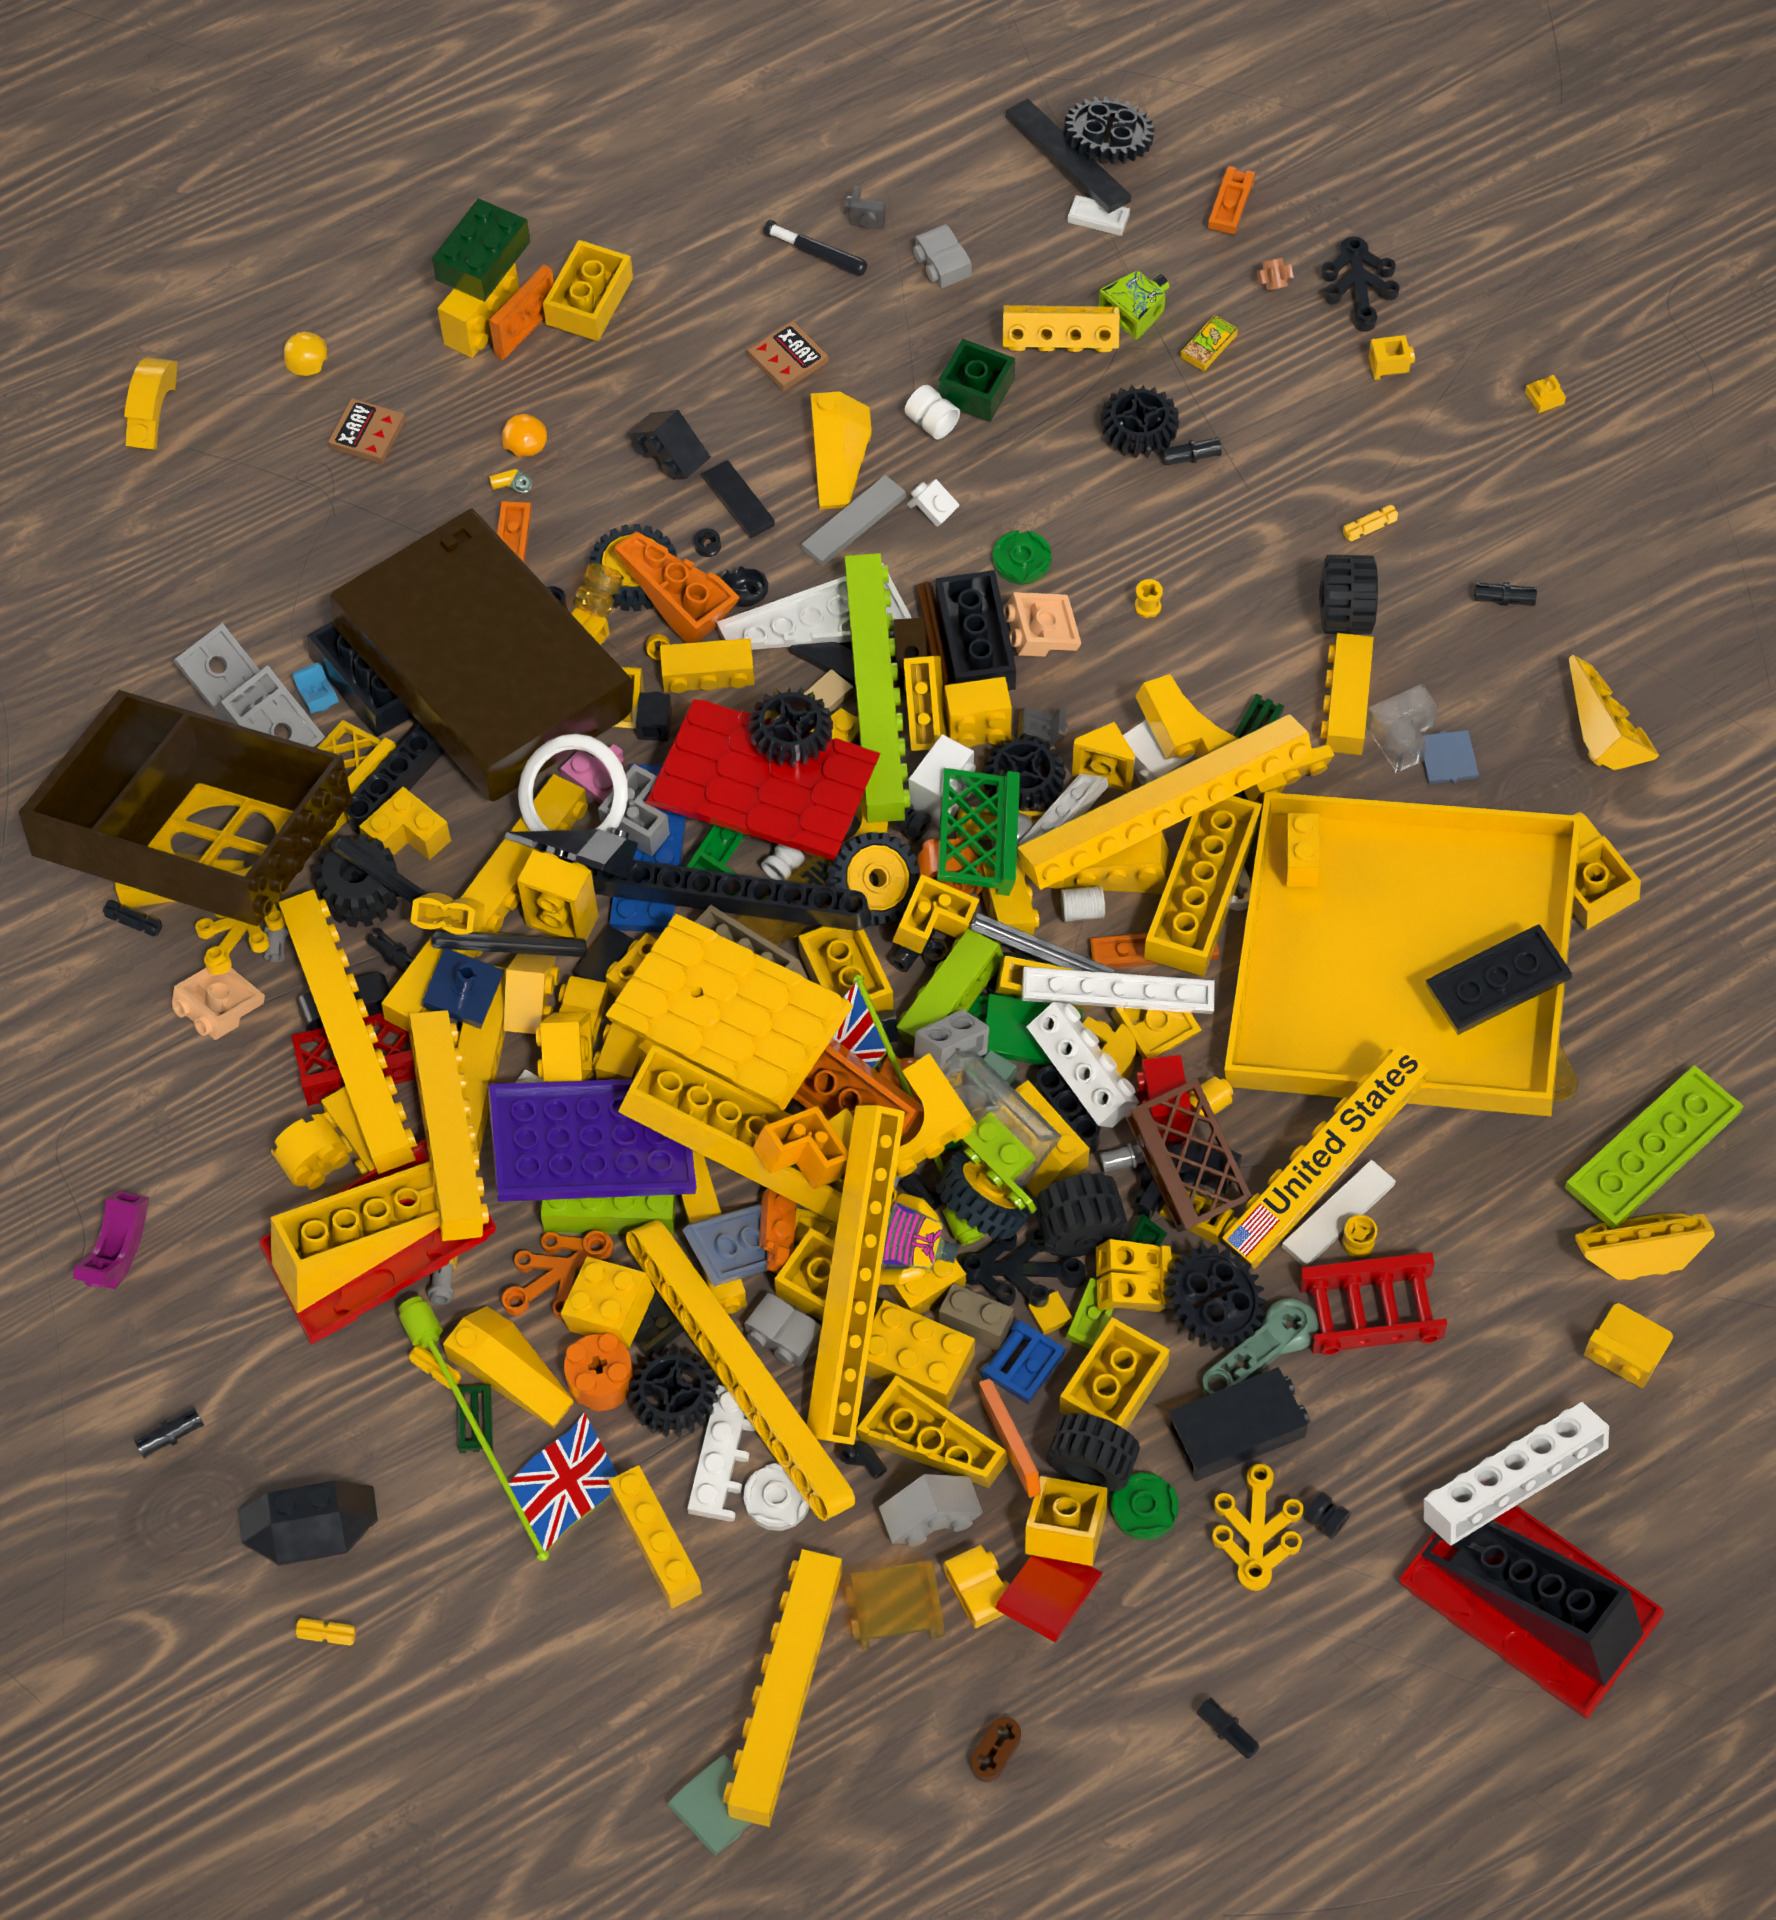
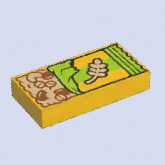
M1214 315L1181 351V358L1200 370L1205 371L1237 336L1238 328Z

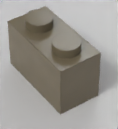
M953 1283L939 1310V1323L975 1338V1342L998 1351L1005 1342L1013 1325L1014 1309Z

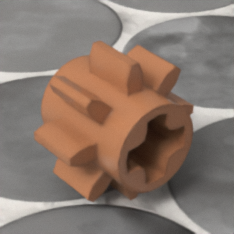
M1283 257L1262 261L1263 269L1256 270L1259 284L1266 283L1267 290L1287 287V279L1294 277L1292 264H1284Z

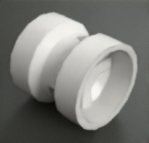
M778 844L774 848L775 853L773 856H768L761 866L771 879L788 881L792 876L791 871L798 869L805 861V857L800 850Z

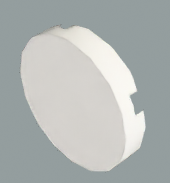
M772 1463L759 1471H755L745 1485L744 1505L747 1514L757 1525L767 1530L783 1531L795 1527L805 1518L810 1509L779 1463Z

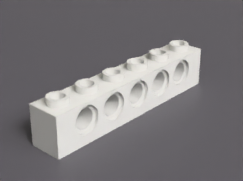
M1583 1402L1571 1409L1562 1411L1558 1417L1545 1425H1539L1532 1433L1522 1439L1511 1442L1507 1448L1492 1457L1485 1458L1478 1466L1466 1473L1459 1474L1453 1481L1442 1488L1431 1491L1424 1498V1521L1450 1546L1608 1449L1609 1425Z

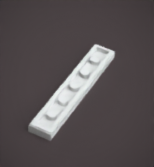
M1024 967L1022 1001L1212 1014L1214 1012V980Z

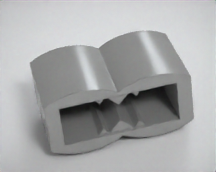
M944 224L915 237L916 246L913 247L915 258L919 263H924L926 273L932 283L936 282L942 289L972 276L971 261L948 225Z
M767 1293L745 1322L748 1340L759 1348L765 1346L774 1350L775 1357L786 1365L792 1363L800 1367L820 1341L821 1325L809 1316L794 1310L786 1302L770 1293Z

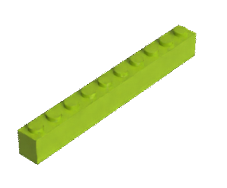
M881 553L845 556V574L861 747L881 753L865 789L868 823L905 820V808H910L909 789H903V782H908L907 763H901L900 756H906L905 740L904 738H898V731H903L902 712L896 713L895 706H901L900 688L893 687V681H898L897 662L891 663V656H896L895 638H889L888 632L894 631L892 613L886 614V607H891L890 589H884V583H889L888 565H882Z

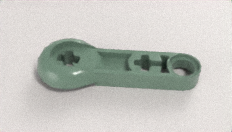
M1295 1298L1281 1299L1273 1303L1267 1310L1261 1322L1262 1325L1255 1332V1335L1250 1336L1244 1343L1235 1348L1205 1373L1202 1381V1393L1204 1396L1215 1393L1208 1387V1382L1213 1378H1221L1225 1381L1227 1387L1256 1376L1281 1354L1299 1351L1311 1345L1314 1334H1318L1319 1331L1318 1317L1313 1308L1303 1300ZM1285 1320H1287L1290 1323L1294 1321L1298 1322L1296 1328L1297 1330H1295L1292 1327L1289 1329H1285ZM1236 1360L1241 1363L1248 1361V1370L1243 1367L1239 1368L1234 1372L1232 1379L1230 1373L1236 1367Z

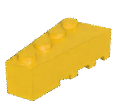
M1160 831L1046 888L1075 889L1076 887L1088 888V886L1099 887L1101 885L1103 891L1163 894L1174 861L1164 835Z
M895 1376L856 1429L860 1440L955 1476L970 1477L971 1482L990 1488L1009 1462L1004 1448L898 1376Z

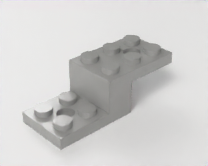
M223 623L173 660L220 720L274 735L275 726L281 724L289 730L290 734L287 740L314 747L326 738L271 668L267 665L260 671ZM210 659H221L225 665L224 672L221 674L212 672L209 667Z

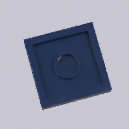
M444 948L422 1000L421 1007L432 1011L448 1010L450 1018L481 1029L504 970Z

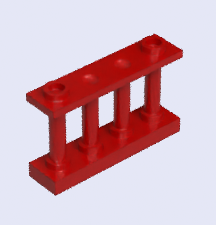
M1427 1252L1302 1267L1299 1276L1301 1293L1310 1292L1314 1294L1321 1334H1314L1311 1347L1312 1354L1335 1355L1341 1352V1350L1414 1341L1433 1343L1440 1338H1444L1448 1325L1447 1320H1433L1425 1283L1427 1278H1431L1435 1265L1433 1253ZM1408 1280L1413 1286L1420 1322L1400 1324L1392 1284ZM1375 1284L1380 1288L1387 1326L1367 1328L1360 1288L1365 1285ZM1343 1288V1290L1347 1291L1354 1330L1335 1332L1327 1292L1331 1289Z

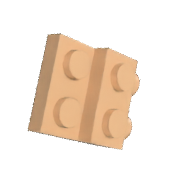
M1013 592L1007 604L1004 605L1006 622H1009L1011 628L1009 633L1011 647H1016L1018 656L1045 657L1049 650L1077 651L1080 647L1081 640L1068 595Z
M205 968L174 986L172 1007L179 1017L187 1016L192 1020L195 1029L200 1035L206 1036L208 1034L214 1040H217L239 1027L242 1016L263 1005L265 995L233 968L222 975H212Z

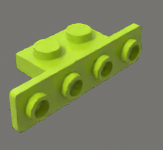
M991 1111L972 1128L969 1135L961 1140H952L954 1144L960 1141L967 1148L963 1152L976 1166L982 1163L989 1170L985 1174L996 1187L999 1188L1004 1185L1009 1190L1010 1194L1007 1197L1019 1210L1025 1207L1031 1214L1037 1210L1033 1201L1014 1182L1036 1158Z

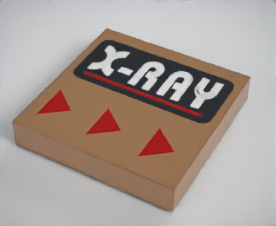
M794 321L748 349V357L783 392L829 363V356Z
M351 398L328 441L329 449L383 464L406 421L405 414Z

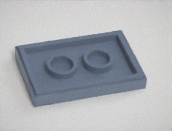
M760 1204L692 1223L682 1230L714 1287L767 1271V1250L759 1246Z

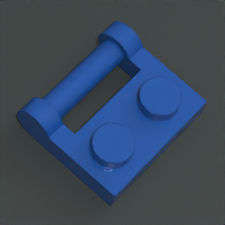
M1016 1320L1011 1326V1333L989 1364L985 1363L978 1373L984 1380H992L994 1384L1029 1405L1065 1355L1066 1348L1026 1323ZM1021 1340H1027L1029 1344L1008 1373L1005 1374L1000 1371Z

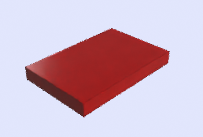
M1032 1555L1000 1597L995 1609L1056 1643L1100 1582L1103 1572L1089 1565Z

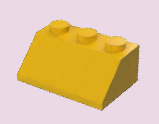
M1029 1080L1003 1097L992 1111L1036 1158L1017 1177L1034 1198H1037V1194L1048 1188L1049 1185L1064 1178L1075 1176L1088 1167L1089 1147Z

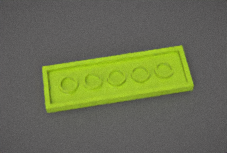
M1694 1065L1566 1182L1564 1188L1610 1228L1616 1229L1742 1112L1744 1106Z

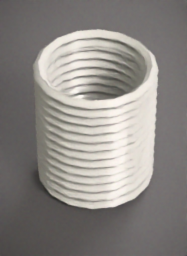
M1102 886L1076 887L1075 889L1069 888V890L1062 889L1061 909L1063 921L1066 923L1088 919H1104L1105 902Z

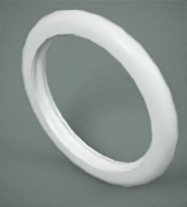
M581 734L561 735L548 740L536 749L523 769L518 788L519 807L523 820L529 830L551 831L542 823L533 803V786L539 769L553 755L564 750L573 749L586 751L596 756L609 771L614 793L612 807L606 819L596 829L609 833L612 827L617 829L626 811L628 785L623 766L615 753L603 742L591 736Z

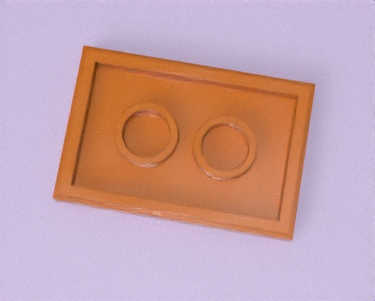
M544 264L489 319L494 353L501 360H504L545 319L543 302L554 284L552 268Z

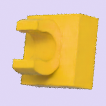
M1554 375L1526 385L1525 393L1538 413L1565 403L1566 396Z

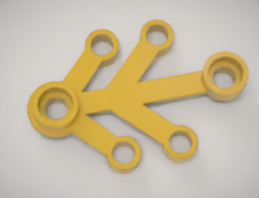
M279 899L274 904L271 913L264 918L270 931L281 930L286 924L282 912L277 910L276 907ZM214 913V915H215L216 917H218V918H223V917H225V916H222V915H219V914H215V913ZM228 917L215 922L210 918H203L195 924L197 934L201 939H209L217 933L231 929L219 946L211 947L206 952L204 962L207 971L212 975H222L231 969L232 962L229 953L246 930H248L250 935L249 943L252 951L261 953L270 946L267 934L261 931L260 925L257 927Z
M1261 1463L1252 1465L1246 1476V1485L1252 1491L1251 1524L1235 1508V1500L1230 1494L1221 1493L1215 1498L1214 1502L1215 1512L1225 1517L1249 1543V1556L1233 1541V1532L1228 1526H1217L1212 1534V1542L1217 1548L1223 1549L1239 1567L1237 1572L1239 1582L1243 1587L1251 1591H1259L1266 1588L1272 1578L1271 1569L1287 1556L1298 1553L1302 1544L1301 1536L1294 1531H1289L1282 1536L1280 1545L1263 1557V1545L1290 1523L1298 1522L1302 1518L1304 1509L1300 1501L1296 1499L1287 1500L1283 1505L1282 1512L1265 1525L1266 1492L1273 1485L1274 1474L1269 1466ZM1256 1472H1263L1266 1475V1479L1258 1480L1254 1474ZM1221 1501H1227L1230 1503L1231 1507L1228 1509H1222L1218 1505V1503ZM1296 1507L1299 1513L1291 1515L1287 1512V1508ZM1225 1533L1229 1539L1227 1541H1220L1216 1535ZM1287 1539H1294L1297 1542V1546L1288 1547L1285 1541ZM1257 1568L1261 1571V1575L1253 1577L1249 1574V1570Z

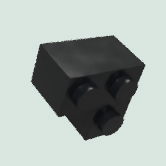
M679 410L652 412L627 433L632 440L633 449L643 457L657 456L662 463L663 471L673 480L687 479L711 458Z

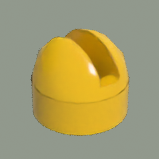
M658 633L651 635L646 643L648 655L655 660H661L660 650L657 651L655 642L660 641L661 645H670L669 639L665 635Z

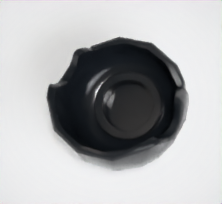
M739 566L734 573H730L727 569L723 572L721 579L740 597L739 601L735 604L737 607L753 606L762 601L768 593L767 578L764 573L757 569Z

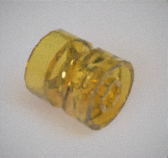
M589 562L582 577L585 585L578 587L572 603L579 609L592 615L609 617L615 601L611 595L618 594L624 576L607 566Z

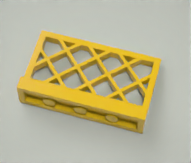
M342 720L317 748L338 755L341 752L355 750V758L344 760L345 769L356 766V769L347 777L350 792L353 795L397 747L394 741L386 737L380 740ZM345 732L353 735L354 741L338 744L337 741ZM375 747L369 755L360 757V748ZM346 810L336 821L335 827L321 841L322 846L348 820Z

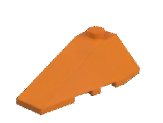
M637 531L614 547V552L669 626L686 643H697L713 632L717 627V622L723 620L739 601L740 597L719 576L712 572L707 574L694 567L693 562L686 558L684 561L668 553L666 547Z

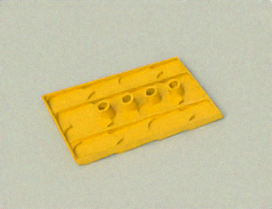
M675 914L668 927L665 928L651 948V952L647 954L633 974V978L629 980L619 994L615 1004L610 1007L606 1016L611 1022L784 1111L853 1006L839 994L753 953L752 950L718 935L713 930Z

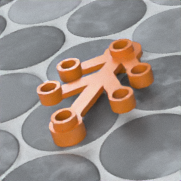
M591 1231L584 1238L559 1236L555 1232H548L542 1236L541 1244L545 1253L556 1254L560 1249L577 1251L569 1258L535 1255L527 1250L518 1252L515 1255L514 1262L519 1272L528 1273L533 1268L550 1271L526 1288L518 1286L508 1288L502 1296L505 1311L513 1316L524 1314L530 1306V1301L560 1281L558 1297L554 1301L552 1309L554 1316L558 1320L564 1321L557 1309L565 1304L574 1285L576 1269L583 1265L586 1257L605 1261L613 1252V1241L605 1232ZM556 1240L557 1244L549 1247L546 1245V1242ZM594 1245H601L603 1247L600 1251L591 1250ZM523 1258L530 1259L527 1265L519 1264V1261ZM516 1300L522 1302V1305L519 1307L511 1306L512 1302Z

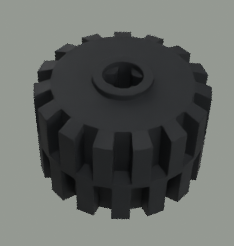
M1326 555L1319 585L1321 624L1325 634H1371L1376 623L1378 605V571L1374 556Z
M351 834L344 836L398 872L392 852L389 848L384 849L382 841L375 838L370 842L368 835L359 834L358 840H353ZM332 842L328 844L330 851L329 853L324 851L318 856L320 865H315L314 874L321 900L325 898L334 920L341 924L346 919L349 927L356 928L358 922H364L365 927L373 925L372 920L377 917L381 922L388 917L386 910L391 909L394 911L398 905L396 897L401 896L336 853L331 848Z
M1085 1173L1067 1177L1049 1185L1048 1188L1038 1193V1197L1034 1199L1033 1203L1037 1209L1035 1213L1046 1250L1051 1255L1066 1258L1096 1253L1095 1247L1109 1239L1121 1240L1124 1234L1128 1232V1221L1116 1181L1110 1175Z

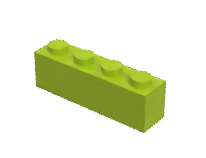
M969 928L963 936L955 940L950 954L937 965L934 976L926 986H923L918 991L916 1000L909 1010L904 1011L900 1016L896 1028L903 1042L914 1047L916 1031L962 1009L966 1012L969 1010L998 970L1000 962L1004 958L998 943L971 931Z
M675 1195L542 1200L541 1219L544 1232L588 1234L591 1231L598 1230L606 1234L626 1235L628 1231L658 1219L665 1225L670 1234L675 1236L677 1205Z

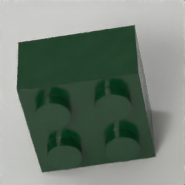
M962 339L938 380V392L943 399L950 401L960 411L991 422L1015 380V358Z

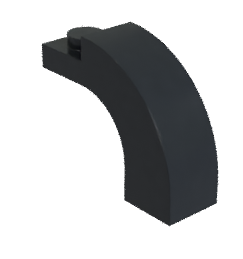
M1189 1142L1184 1158L1200 1164L1206 1147ZM1183 1144L1173 1146L1167 1150L1179 1155ZM1211 1149L1206 1166L1222 1172L1225 1164L1223 1154ZM1231 1150L1240 1169L1242 1155ZM1172 1159L1174 1165L1176 1166L1177 1160ZM1182 1162L1179 1171L1181 1181L1194 1183L1198 1168ZM1146 1166L1142 1171V1188L1137 1195L1135 1204L1138 1205L1137 1215L1144 1214L1151 1220L1163 1198L1148 1166ZM1228 1169L1227 1174L1232 1176L1230 1170ZM1203 1171L1200 1184L1216 1190L1220 1177ZM1225 1179L1220 1193L1225 1195L1232 1182Z

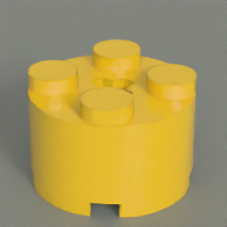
M322 1114L311 1115L314 1118L313 1121L305 1123L303 1119H300L290 1125L275 1140L276 1150L271 1149V1154L292 1184L298 1187L307 1186L310 1190L321 1186L325 1182L326 1175L335 1169L342 1168L350 1160L347 1154V1146L328 1119Z

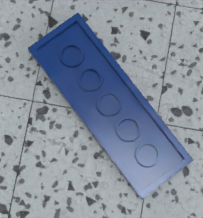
M636 764L655 776L658 775L662 767L660 765ZM654 807L668 815L670 835L653 856L637 848L633 860L681 866L687 816ZM648 879L642 880L640 883H644ZM613 897L610 926L620 931L662 933L674 917L676 906Z

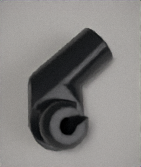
M844 1444L838 1450V1457L842 1462L848 1465L865 1466L873 1479L880 1478L887 1472L886 1466L868 1444Z

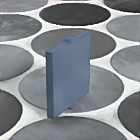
M1442 730L1439 734L1418 736L1428 784L1445 782L1456 784L1457 781L1479 778L1468 730L1448 733Z

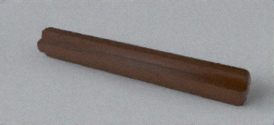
M925 581L917 585L916 592L921 617H924L929 656L941 657L943 686L949 685L952 677L934 588L930 582Z

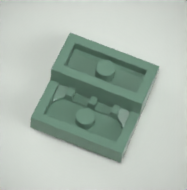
M722 1755L698 1774L668 1803L672 1811L714 1856L740 1838L743 1830L752 1824L751 1822L728 1817V1804L723 1803L727 1783H734L737 1771L733 1770V1763L725 1755Z

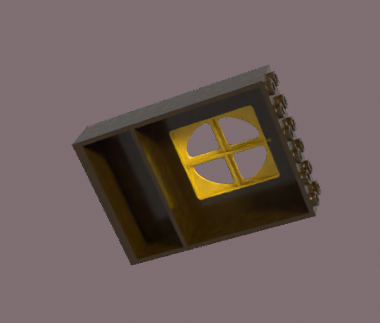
M118 690L20 809L19 816L31 855L258 927L265 916L271 913L279 897L286 893L289 884L297 873L303 870L306 861L312 853L318 850L321 841L327 833L335 827L336 821L344 810L350 807L352 793L350 792L347 778L348 773L345 769L342 755ZM215 806L240 807L221 831L186 821L190 815L206 808ZM251 813H260L273 824L276 836L269 845L235 836V833ZM178 832L187 833L213 842L199 862L176 856L171 846L172 837ZM226 847H232L260 856L253 866L239 871L228 872L211 866Z

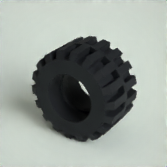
M1070 1413L1061 1417L1046 1458L1058 1473L1073 1482L1106 1487L1107 1491H1120L1126 1488L1140 1451L1138 1440L1132 1434L1107 1419L1089 1414Z

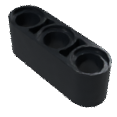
M370 973L355 978L359 991L354 993L355 999H363L369 1016L383 1013L381 1003L390 992L386 976L383 973ZM308 992L300 996L297 1000V1005L305 1030L311 1031L323 1028L324 1026L312 993Z
M1055 1066L1043 1067L1037 1074V1091L1089 1147V1154L1094 1153L1100 1144L1101 1126L1097 1125ZM1047 1083L1056 1084L1057 1087L1047 1088L1044 1085ZM1065 1107H1070L1075 1111L1071 1113H1066L1061 1109ZM1089 1132L1092 1136L1082 1137L1079 1133Z

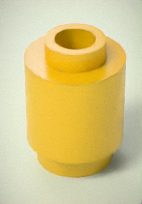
M1214 1076L1201 1085L1214 1115L1232 1103L1233 1089L1225 1079L1222 1078L1220 1080ZM1191 1091L1189 1099L1191 1110L1194 1112L1198 1100L1194 1092ZM1201 1109L1199 1114L1205 1116Z

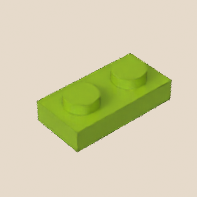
M1089 1279L1065 1339L1091 1350L1107 1326L1113 1309H1098L1096 1279Z

